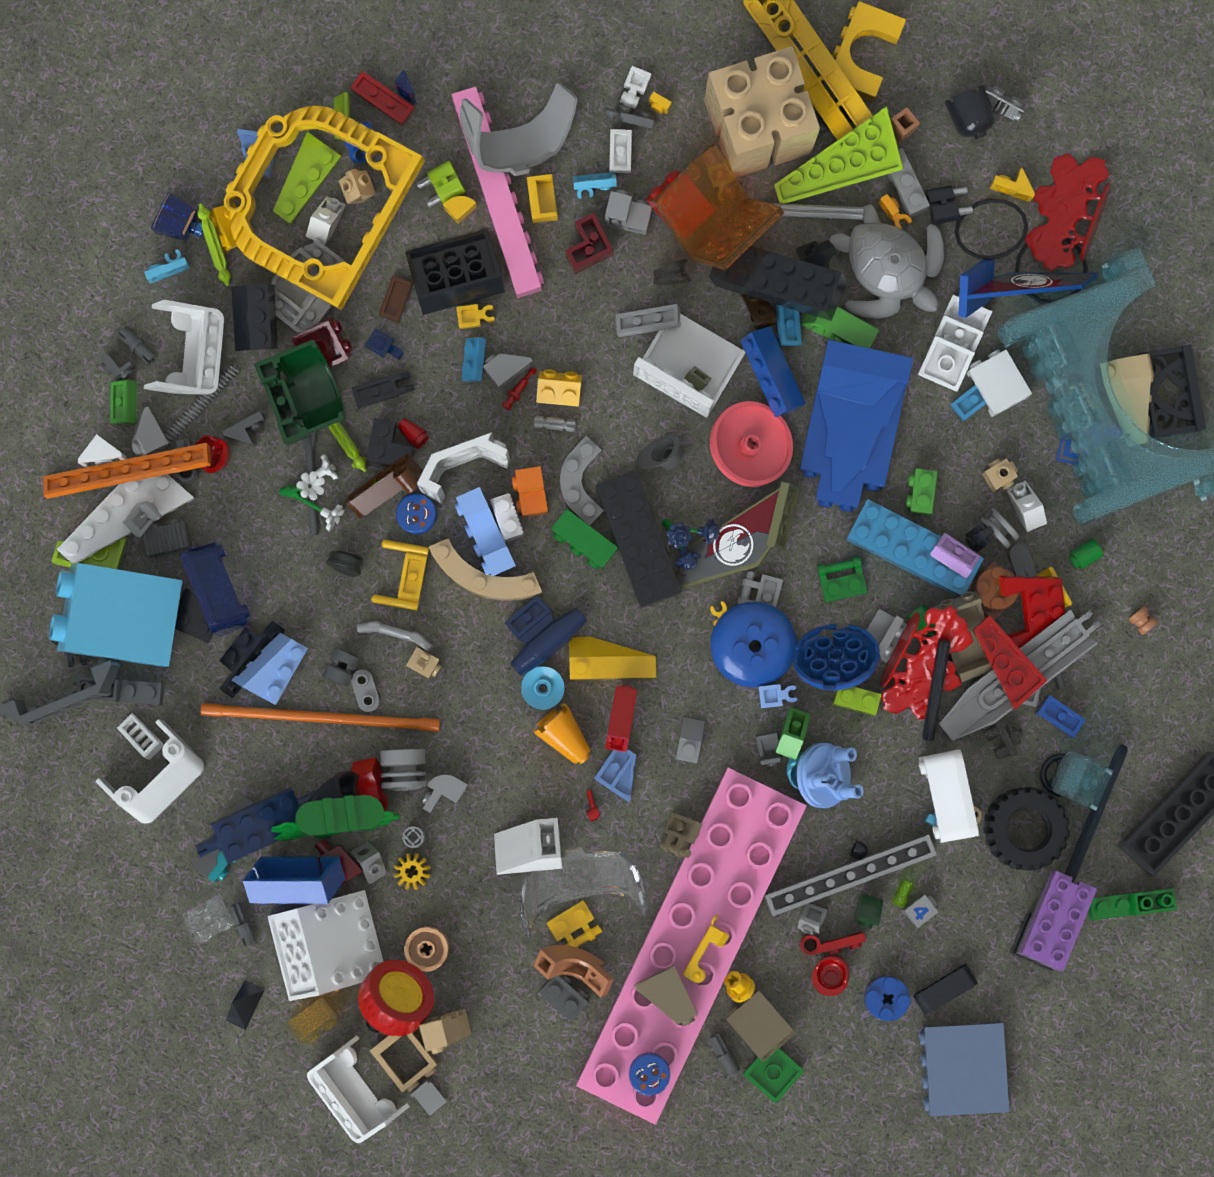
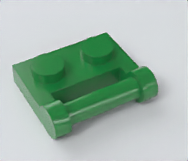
M859 556L833 564L817 565L825 603L867 594ZM854 568L856 573L830 580L826 578L827 573Z

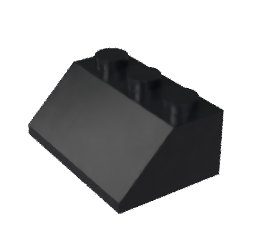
M252 284L231 287L235 351L278 349L274 284Z

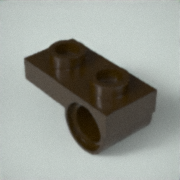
M741 294L751 321L756 324L754 326L756 331L777 324V317L769 302Z

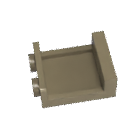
M760 991L754 992L750 999L746 1000L740 1008L738 1006L733 1008L728 1013L729 1017L726 1019L762 1062L796 1034Z

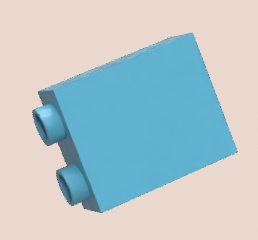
M82 563L71 564L70 572L60 571L58 576L56 596L65 598L63 615L54 614L52 617L49 640L58 641L57 651L169 667L182 580Z

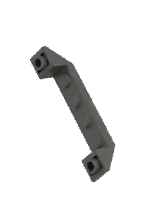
M103 659L97 662L98 665L91 668L95 683L85 685L83 687L84 690L79 692H68L60 700L57 698L45 702L46 705L40 708L36 706L26 709L24 701L15 700V698L2 701L3 705H0V714L21 724L34 725L107 695L120 668V663L110 659Z

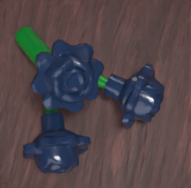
M667 518L662 521V525L668 529L666 531L668 543L673 544L675 548L680 547L681 557L675 564L685 570L695 568L697 560L700 558L698 552H689L688 548L684 547L692 539L690 533L703 535L706 539V544H713L714 540L720 537V526L715 524L714 519H708L704 527L690 528L685 526L683 522L674 524Z

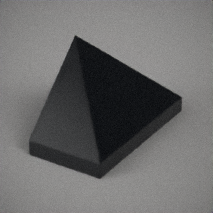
M244 981L231 1004L226 1021L246 1030L264 989Z

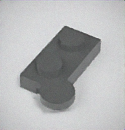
M619 105L618 108L615 107L614 109H604L608 119L615 120L616 117H619L623 122L653 129L656 117L652 116L651 112L640 110L638 113L631 111L630 107Z

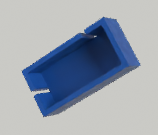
M261 856L254 865L253 870L243 880L249 903L328 904L345 880L339 856L320 857L323 874L317 856Z

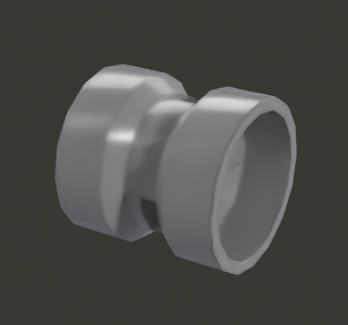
M408 827L403 832L402 839L409 848H417L424 843L425 833L419 827Z

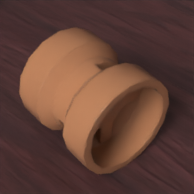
M1145 605L1128 618L1132 624L1138 626V631L1141 635L1147 633L1159 622L1154 616H1150L1149 610Z

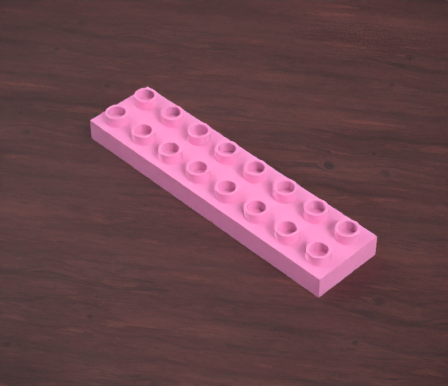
M730 768L726 769L701 821L702 827L699 836L696 838L695 843H691L688 848L691 850V856L683 859L581 1072L576 1083L577 1087L656 1125L807 805ZM718 914L720 916L713 926L727 933L729 937L723 947H718L710 942L699 962L700 968L706 973L705 980L695 983L682 974L710 927L712 919ZM674 965L698 1014L694 1017L695 1021L685 1026L682 1023L676 1024L638 992L634 984ZM656 1053L663 1057L669 1066V1083L659 1094L643 1095L637 1092L631 1085L629 1068L632 1061L640 1054Z

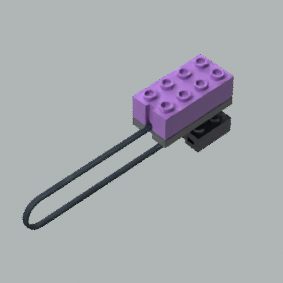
M1121 744L1110 762L1065 874L1058 871L1049 872L1033 913H1026L1010 954L1049 971H1064L1097 888L1083 882H1075V879L1128 750L1126 745Z

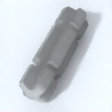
M536 415L534 427H546V429L560 431L566 429L568 432H574L576 421L571 419L565 421L563 418L555 417L544 418V416Z

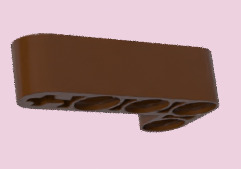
M406 454L353 491L346 498L345 503L359 518H362L404 489L407 493L416 490L423 469L409 454Z

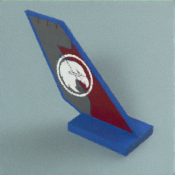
M983 259L960 275L958 316L967 318L991 301L993 297L1083 289L1095 280L1099 273L1009 272L994 277L995 259Z

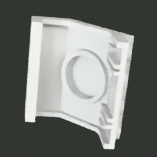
M491 432L432 454L417 483L421 493L442 504L445 494L442 487L437 483L443 472L476 458H485L507 469L510 457L506 445L498 440H494Z

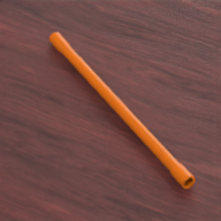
M215 703L201 704V716H230L418 729L420 731L439 732L440 719L433 718L417 719L228 706Z

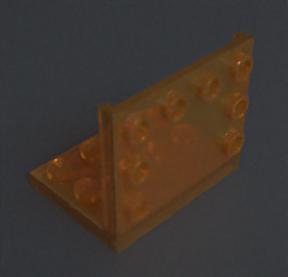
M711 144L652 200L688 258L726 270L784 214L780 206L748 197L717 145Z

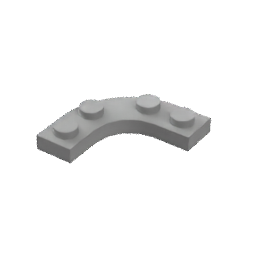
M585 436L570 452L563 463L560 474V487L563 498L569 508L582 521L591 526L604 510L584 491L582 476L587 466L602 450Z

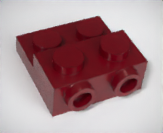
M332 317L316 323L311 328L291 337L295 347L314 340L330 367L347 360L351 356V343L348 339H343L340 333L342 332V326L338 320L334 321Z

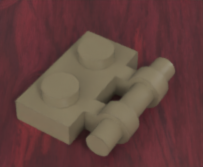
M672 812L663 831L668 835L666 840L661 841L660 847L666 853H674L679 858H689L691 850L687 848L688 843H695L702 824Z

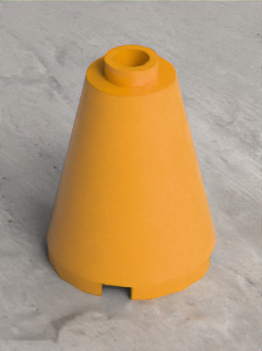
M563 703L560 705L562 709L557 711L554 708L537 723L539 728H533V732L574 764L578 762L582 764L590 757L589 752L591 749L569 706Z

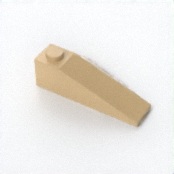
M1150 354L1120 358L1099 364L1103 385L1120 430H1122L1127 448L1148 443L1150 424L1148 411L1149 402L1152 401L1150 387L1154 377Z

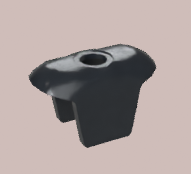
M348 770L336 773L323 783L309 797L307 802L319 801L324 798L336 799L350 795L358 796L356 784L359 775L354 771Z

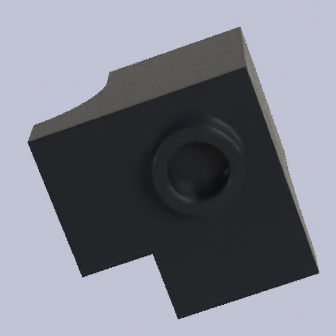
M829 240L819 244L813 241L796 248L801 261L830 269V259L836 254L835 247Z

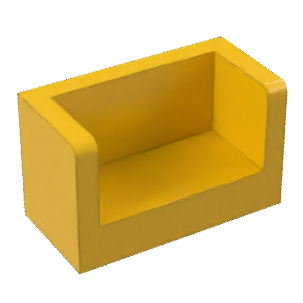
M552 174L527 177L532 222L540 223L558 220Z

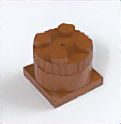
M995 561L988 565L971 582L967 592L976 591L982 599L981 606L986 616L990 615L993 620L1010 607L1021 595V592L1007 597L1001 594L999 576L1014 577V574H1011L1007 569L1001 568Z

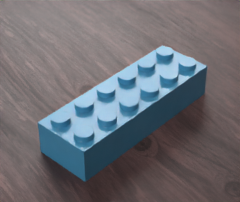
M867 499L847 537V541L956 597H961L963 593L967 592L984 559L982 557L979 559L967 578L962 577L930 555L941 539V536Z

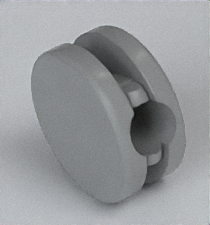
M994 508L986 514V518L983 516L980 519L985 528L989 525L995 532L992 535L1006 549L1011 544L1004 536L1009 534L1015 541L1020 538L1015 529Z

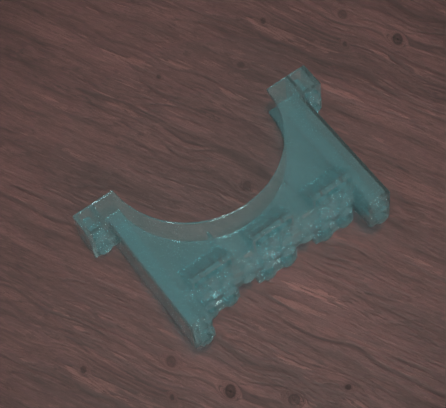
M1140 247L1120 253L1102 266L1103 276L1107 282L1014 316L997 328L999 340L1004 343L1005 348L1026 341L1022 344V352L1024 357L1029 360L1031 374L1034 379H1037L1038 383L1046 381L1047 391L1053 396V399L1047 403V412L1056 424V433L1064 442L1070 439L1072 441V450L1078 456V459L1073 461L1072 471L1080 481L1081 493L1087 498L1073 506L1074 518L1080 523L1081 527L1192 482L1195 484V492L1201 498V501L1214 497V448L1186 450L1171 447L1153 439L1140 430L1125 414L1114 395L1110 383L1107 356L1109 340L1116 321L1130 302L1141 297L1143 292L1156 286Z

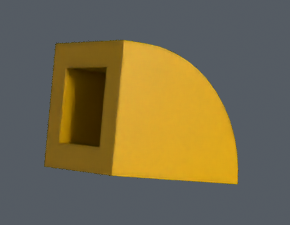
M456 196L447 200L443 207L459 224L477 208V204L471 198Z

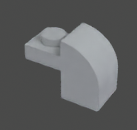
M440 775L433 778L427 786L434 791L426 794L422 801L425 804L423 809L432 813L442 795L458 803L468 784L451 775Z

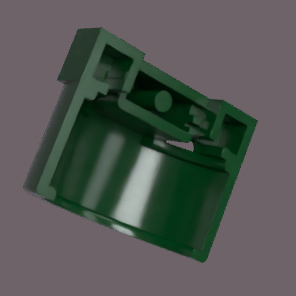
M314 340L254 363L261 384L264 385L277 419V426L284 444L289 446L308 438L307 435L345 420L346 411L338 385L324 354ZM281 371L284 372L287 380L280 379Z

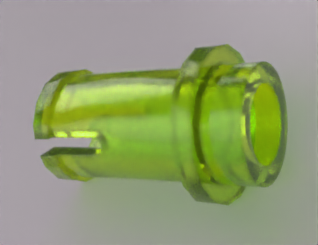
M902 879L901 883L898 882L899 887L891 903L904 908L911 891H914V884Z

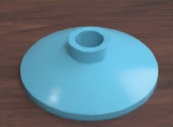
M536 667L523 678L521 684L522 696L535 709L547 710L553 708L563 697V679L552 668ZM542 684L547 686V691L544 693L539 691V686Z

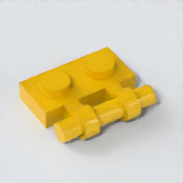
M584 900L546 922L557 942L565 937L568 942L565 945L577 948L589 940L590 942L596 939L595 936L602 933L599 925L590 929L587 924L595 918ZM582 927L585 933L574 939L571 933Z

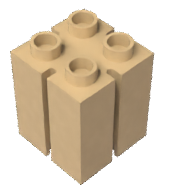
M792 46L754 58L752 70H750L748 62L744 61L709 72L704 101L716 137L720 136L719 146L724 161H727L731 179L768 168L771 155L775 166L812 153L820 127L808 91L803 92L805 82Z

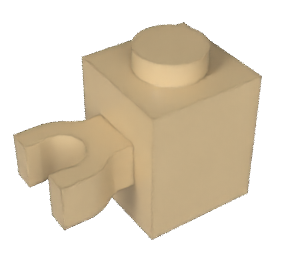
M416 647L406 665L428 679L432 676L436 677L442 667L439 665V659Z

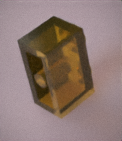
M324 995L288 1021L287 1024L301 1044L306 1041L310 1044L320 1037L319 1031L324 1028L328 1031L338 1024L336 1019L340 1016Z

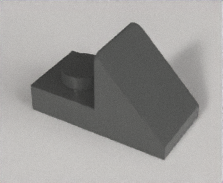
M258 411L222 431V434L227 439L255 447L248 431L255 432L263 427L262 423L266 422L262 413Z

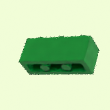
M568 509L564 511L551 528V532L554 533L552 537L561 544L565 541L571 546L569 549L578 557L581 554L588 559L586 563L595 570L598 567L603 570L618 550L616 545Z

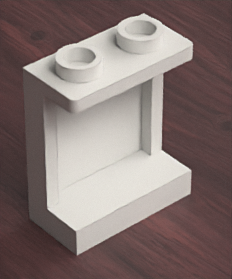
M998 349L988 355L989 359L983 363L981 360H978L969 366L970 370L966 373L968 377L971 376L988 405V412L991 417L1023 401L1032 394L1007 350L1000 352Z

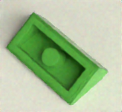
M132 380L111 381L110 424H136L137 382Z

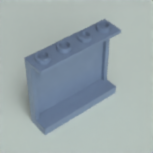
M1004 1023L922 1026L923 1031H919L920 1045L923 1044L924 1053L920 1054L921 1067H925V1075H922V1088L926 1089L927 1097L923 1098L924 1111H928L929 1116L1009 1112Z

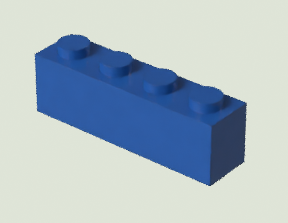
M771 326L751 332L740 341L775 418L793 412L805 405L803 396Z

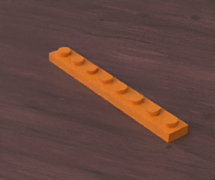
M207 443L43 476V495L49 499L211 466L210 446Z

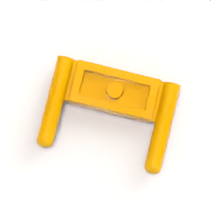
M385 539L382 541L383 548L406 552L398 598L374 594L371 597V601L377 604L417 611L429 547Z

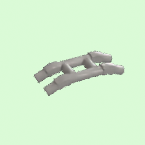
M379 621L357 624V631L360 634L378 632L418 644L428 653L434 648L418 632H410L392 627Z

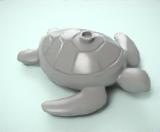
M871 204L863 206L864 218L861 221L864 224L855 226L850 237L843 233L834 234L830 237L829 241L836 250L849 252L851 268L856 279L866 290L880 297V299L874 301H847L845 307L850 313L864 318L881 319L891 317L900 310V300L912 297L914 304L924 311L935 312L937 310L938 300L935 294L923 286L926 276L933 278L938 275L944 261V243L941 232L936 225L930 224L927 228L926 256L918 242L906 231L893 225L880 223L878 214Z

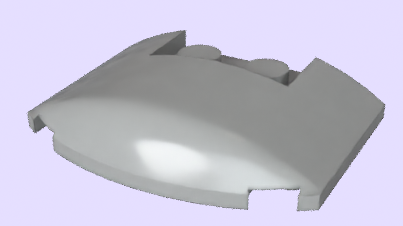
M317 239L313 241L314 243L300 247L290 255V257L302 263L315 258L325 266L346 262ZM314 266L311 269V276L319 273V266ZM277 274L271 283L274 284L276 316L297 333L321 322L333 307Z

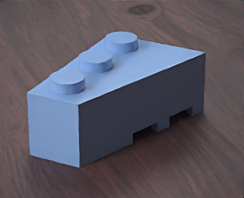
M279 633L261 651L262 654L253 662L250 661L246 665L247 668L239 676H235L232 681L276 705L308 648Z

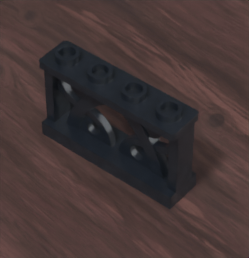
M1191 344L1140 352L1138 355L1150 354V359L1159 360L1164 367L1161 371L1158 365L1153 364L1155 367V372H1153L1154 381L1150 387L1152 401L1149 402L1148 411L1151 439L1200 432L1206 429ZM1179 354L1180 359L1169 365L1163 357ZM1174 370L1175 376L1178 372L1182 373V380H1176L1172 371ZM1167 376L1174 385L1185 387L1186 391L1178 396L1173 407L1166 404L1156 394ZM1185 400L1188 403V407L1184 408L1181 405L1180 410H1178L1180 401ZM1169 415L1173 417L1169 428L1163 429L1158 426V416L1164 417L1163 423L1168 421ZM1178 419L1191 421L1192 426L1175 428Z

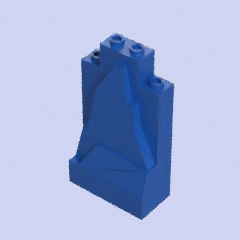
M828 340L799 469L805 477L816 478V475L820 476L815 501L819 502L820 506L831 508L832 505L840 506L842 511L852 512L853 509H858L863 485L867 486V490L879 492V489H884L905 389L911 372L912 357Z

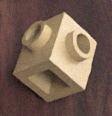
M349 170L345 173L346 176L339 180L347 204L362 203L376 194L367 170Z
M998 458L988 465L990 469L982 474L992 492H995L1001 487L1003 490H1006L1015 484L1013 480L1018 477L1016 474L1018 470L1012 461L1009 462L1007 458L1001 461Z

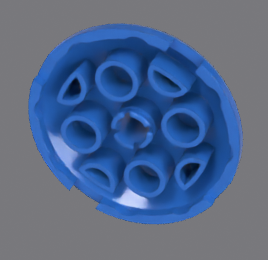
M755 601L737 604L723 613L713 628L710 643L713 661L723 676L740 686L760 687L777 681L788 671L793 662L797 641L794 628L783 612L770 604ZM752 640H758L760 643L759 649L749 650V643Z
M836 624L825 625L811 630L795 646L796 651L793 655L795 671L809 685L824 690H844L861 684L874 673L880 660V650L876 639L868 631L850 624L849 627L832 632L833 641L829 637L819 636L823 629L836 630Z

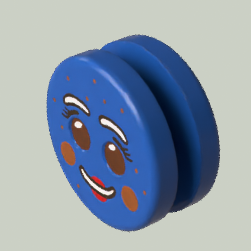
M410 494L399 502L396 509V518L403 530L410 534L420 535L428 532L434 526L437 512L433 502L427 496Z
M643 1053L632 1061L629 1068V1079L637 1092L648 1096L656 1095L667 1087L670 1080V1069L665 1059L656 1053Z

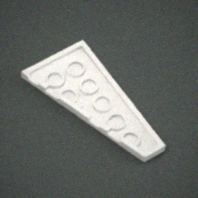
M168 474L119 484L57 550L72 564L79 563L104 547L112 545L117 540L132 534L122 522L136 504L148 501L154 504L158 512L163 516L175 511L187 502L193 501L194 497Z

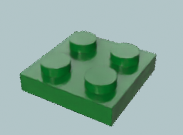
M779 1048L764 1062L757 1056L743 1072V1075L776 1104L804 1070Z

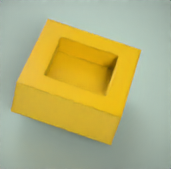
M654 91L649 98L652 110L659 114L662 112L668 114L672 106L671 101Z

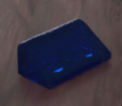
M403 69L395 80L397 93L415 105L414 90Z

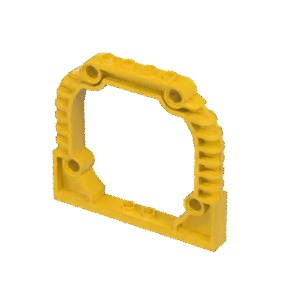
M306 106L293 110L284 117L279 115L272 116L265 125L259 128L256 142L248 148L246 160L244 163H240L236 171V178L226 188L227 194L224 198V205L231 212L230 226L234 241L245 256L342 311L423 166L425 159L418 153L332 108ZM278 124H283V129L280 132L275 133V126ZM319 129L329 132L364 151L369 165L375 170H382L386 186L389 190L393 191L381 213L378 212L372 222L374 226L371 231H367L362 239L364 244L352 265L341 262L325 266L315 258L309 259L305 263L297 261L260 240L250 224V219L256 208V201L252 194L277 149L290 145L296 139L299 131ZM376 154H383L381 161L373 162ZM241 199L240 206L233 208L234 200ZM314 266H319V273L311 276V269Z

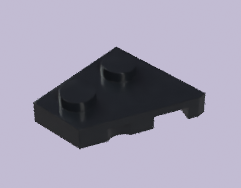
M185 588L178 605L175 629L209 643L216 629L217 622L210 616L192 592Z

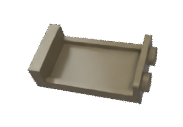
M976 591L965 592L961 597L946 599L935 606V608L941 610L949 606L956 609L957 616L965 619L968 631L972 635V644L963 651L950 653L951 661L956 668V676L959 677L961 682L993 670L972 631L985 619L981 606L982 599Z

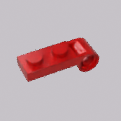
M861 931L820 943L816 936L805 934L801 937L799 946L808 955L828 952V955L840 953V948L849 946V949L861 947L862 942H865L866 938L864 932ZM809 938L814 939L816 943L812 950L804 948V942Z

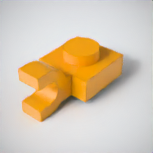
M888 194L880 198L878 204L888 218L893 221L894 226L902 229L899 224L900 220H904L907 225L912 223V219L908 215H900L899 204L895 198H890Z

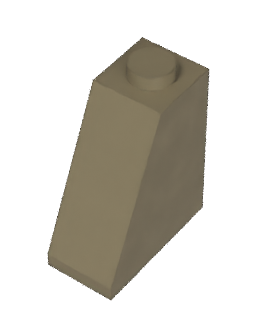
M674 965L634 984L638 992L676 1024L682 1023L685 1026L695 1021L694 1017L698 1014Z

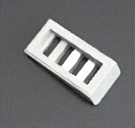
M131 713L117 727L135 749L148 760L164 746L161 740L134 713ZM135 722L137 725L128 733L126 730ZM141 729V733L134 739L132 736ZM147 735L148 738L140 745L139 742Z

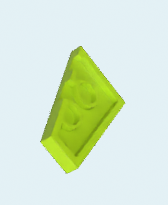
M123 537L117 540L116 543L104 547L79 563L119 569L127 537ZM58 541L51 562L70 568L72 563L57 550L64 541Z

